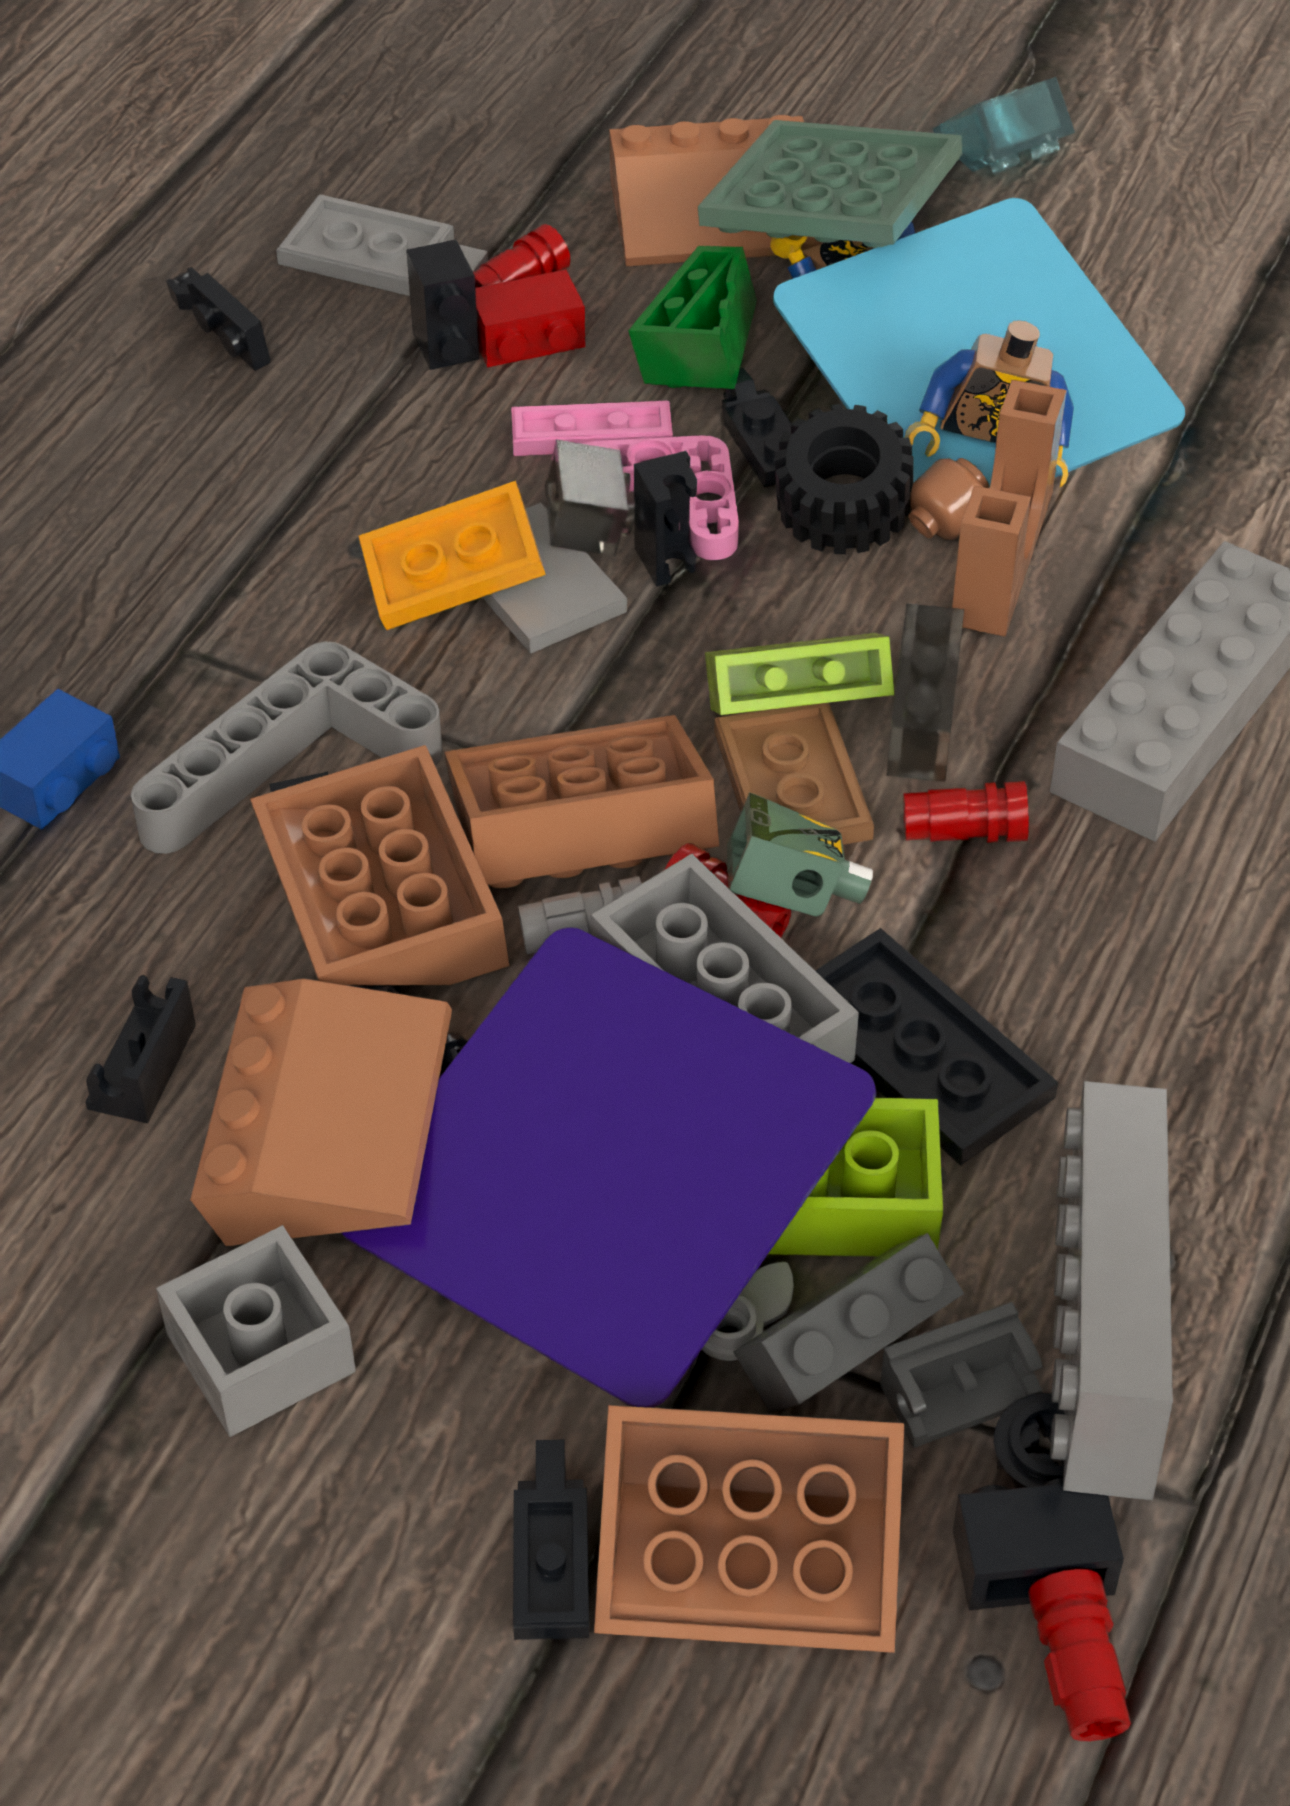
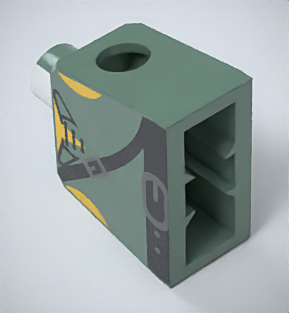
M749 792L727 843L728 889L735 894L815 917L821 916L824 913L832 894L857 904L863 902L871 884L873 870L845 860L842 835L838 830Z

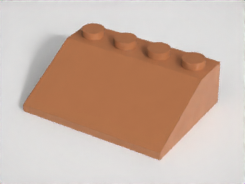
M776 115L771 118L752 120L730 118L722 122H678L674 125L645 127L642 125H631L622 129H609L610 181L626 266L685 262L698 246L743 247L746 258L776 256L770 247L771 237L766 232L744 230L738 233H725L716 227L699 226L698 206L774 120L804 122L803 116ZM807 237L801 246V250L823 244V242L815 240L814 237Z
M675 715L444 752L460 824L486 883L491 887L510 888L519 885L524 879L545 875L554 878H570L579 875L584 869L605 865L614 868H629L640 864L643 859L665 855L672 857L686 843H692L701 849L719 847L714 779Z
M426 745L250 799L318 981L340 985H452L510 966L502 916Z
M309 979L244 987L190 1199L225 1246L246 1244L282 1225L292 1239L411 1224L452 1009L448 1002Z
M608 1405L594 1633L895 1653L904 1423Z

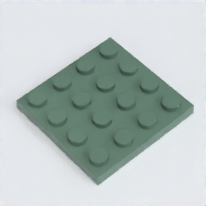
M774 120L698 206L699 226L716 227L725 233H738L744 230L766 232L768 236L774 238H784L791 235L808 236L824 243L849 240L863 242L868 247L894 245L961 157L962 135Z

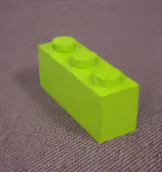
M878 633L705 652L710 707L712 711L719 715L895 695L889 636Z

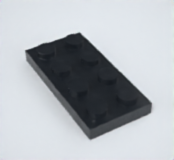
M879 928L815 970L859 1012L855 1060L850 1064L866 1071L872 1077L875 1088L886 1098L938 1099L940 1148L960 1166L1056 1098L1058 1081L883 929Z

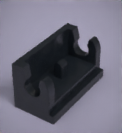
M687 451L634 464V547L656 587L671 583L669 564L665 562L668 559L676 558L682 560L685 563V569L690 573L696 570V554L689 543L690 497H695L697 494V478L690 468V456Z
M145 975L138 977L132 988L134 1007L104 1066L102 1067L98 1063L94 1064L87 1076L86 1083L89 1092L85 1101L87 1110L148 1124L196 1026L188 981L171 977L166 986L165 999L155 996L149 990L150 982Z

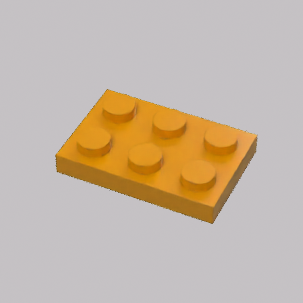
M516 481L358 536L379 617L386 630L546 575Z

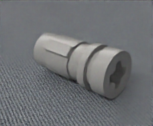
M640 877L618 880L617 887H611L610 882L599 883L598 890L585 893L578 891L542 898L539 902L518 905V915L526 954L536 953L552 933L563 928H578L591 934V914L641 885Z

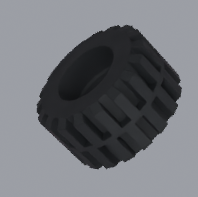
M843 404L831 405V411L822 412L818 408L809 412V420L805 421L798 418L792 423L791 433H783L779 440V451L775 452L777 508L778 511H781V521L785 528H793V537L801 543L810 539L811 548L823 552L825 547L828 546L834 547V554L846 555V549L856 548L858 553L869 551L870 543L875 542L881 546L890 540V531L899 533L905 525V516H908L912 510L910 498L913 486L914 465L912 445L909 438H903V428L897 422L887 424V415L878 410L870 414L867 413L866 406L854 405L853 409H843ZM843 474L864 478L861 481L850 484H836L825 480L832 476Z

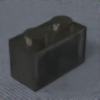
M556 439L545 481L551 546L616 556L621 535H630L635 515L634 503L627 502L630 490V473L623 472L620 450Z

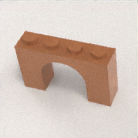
M1011 380L999 414L990 488L974 486L961 521L950 622L952 626L1006 637L1053 493L1067 390Z

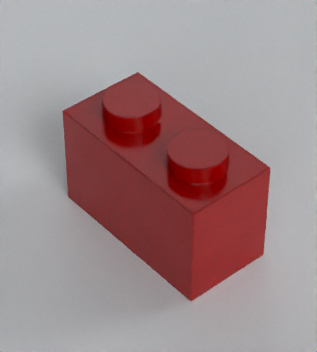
M567 270L475 288L479 351L487 368L586 347L585 305Z

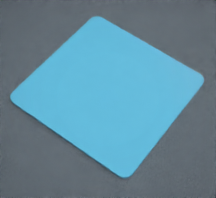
M1009 198L898 239L894 245L877 247L779 284L774 291L773 303L846 409H853L854 405L866 406L867 413L873 414L878 410L886 414L887 424L897 422L903 428V438H905V432L910 425L921 421L923 413L919 411L935 368L961 349H971L979 335L986 333L1004 338L1009 324L1018 320L1026 321L1037 327L1040 336L1036 346L1049 349L1053 353L1052 370L1064 376L1073 402L1074 411L1069 448L1063 449L1062 459L1065 460L1068 466V472L1174 429L1182 423L1185 417L1183 403L1035 207L1024 199ZM938 419L935 430L940 437L939 449L935 454L927 457L925 451L931 440V434L927 431L916 434L912 445V456H914L913 483L939 459L950 458L956 461L958 458H964L981 471L988 481L990 488L996 443L940 429L941 420ZM1056 465L1055 477L1062 475V469Z

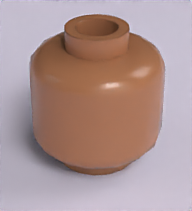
M950 458L937 460L913 483L910 498L912 512L908 515L910 522L927 538L937 535L945 540L958 539L960 537L961 521L974 486L989 488L988 481L975 465L964 458H958L956 461Z

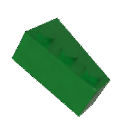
M698 246L628 330L644 384L667 385L670 388L688 386L735 389L757 303L743 247Z

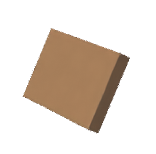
M829 703L761 710L715 718L714 733L740 812L750 792L835 828L842 835L843 845L873 840L874 824Z

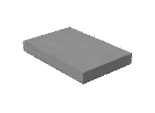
M319 194L277 248V260L279 265L410 296L406 250L440 243L441 241L454 240V229L449 224Z
M541 502L526 508L546 575L482 598L531 654L626 613L627 597Z

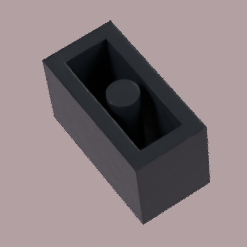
M457 240L407 249L412 330L429 369L434 370L479 360L475 275Z
M1063 1478L1051 1480L1043 1486L1008 1489L1002 1485H988L980 1487L969 1494L958 1495L953 1535L969 1611L1030 1604L1029 1588L1036 1581L1057 1572L1073 1569H1087L1098 1572L1102 1577L1106 1596L1115 1595L1124 1557L1107 1495L1063 1491Z

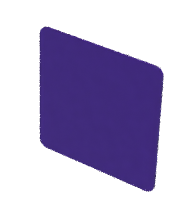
M573 927L563 928L555 931L545 940L439 1078L411 1224L343 1232L342 1235L360 1248L631 1407L654 1408L669 1397L870 1109L876 1097L875 1084L872 1077L863 1069L581 929Z

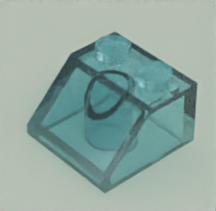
M1056 77L975 104L933 128L934 133L962 135V155L959 160L972 172L991 166L993 174L1021 164L1020 155L1031 152L1033 160L1057 152L1061 150L1058 141L1075 133Z

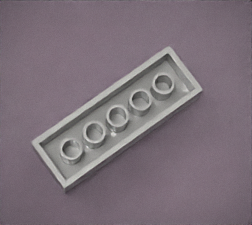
M1224 541L1057 742L1050 793L1156 842L1290 668V568Z
M1084 1081L1080 1109L1068 1107L1066 1112L1064 1148L1073 1149V1155L1060 1157L1057 1174L1056 1196L1068 1198V1204H1059L1055 1245L1068 1247L1067 1255H1057L1054 1296H1061V1299H1066L1067 1304L1066 1306H1056L1053 1348H1058L1060 1353L1066 1354V1359H1055L1052 1402L1058 1403L1059 1409L1065 1410V1414H1054L1050 1457L1051 1459L1064 1460L1063 1491L1153 1501L1173 1403L1167 1089Z

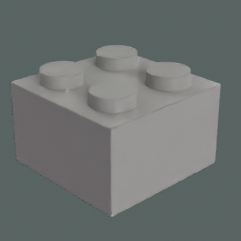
M283 1225L156 1288L166 1333L229 1437L356 1372L349 1325Z

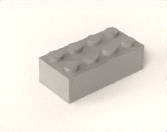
M690 854L591 914V935L848 1063L855 1060L859 1012L693 854Z

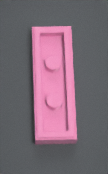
M669 401L511 407L514 456L574 454V451L580 445L592 441L673 437Z

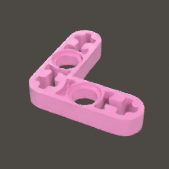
M703 435L586 442L574 451L573 479L575 484L582 490L591 493L634 491V464L687 451L690 456V468L697 478L696 496L704 493H714L722 497L714 501L700 500L696 496L690 497L689 543L698 557L706 560L725 559L733 555L737 550L739 520L729 450L722 440L713 436ZM701 462H708L711 471L701 472ZM707 523H717L718 534H710Z

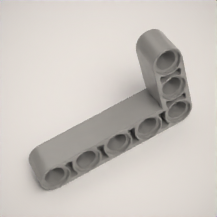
M327 641L315 643L299 653L143 776L133 786L131 800L140 842L147 850L154 853L167 854L185 847L331 727L381 758L426 745L433 763L436 765L442 757L438 705L428 695L346 646Z

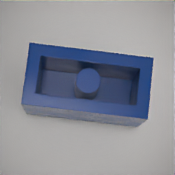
M60 689L55 690L0 739V807L41 830L58 814L69 809L75 799L96 779L108 773L120 758L112 716Z

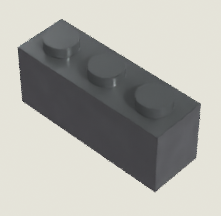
M926 1233L893 1246L733 1351L771 1413L801 1404L962 1296L964 1292L930 1236Z

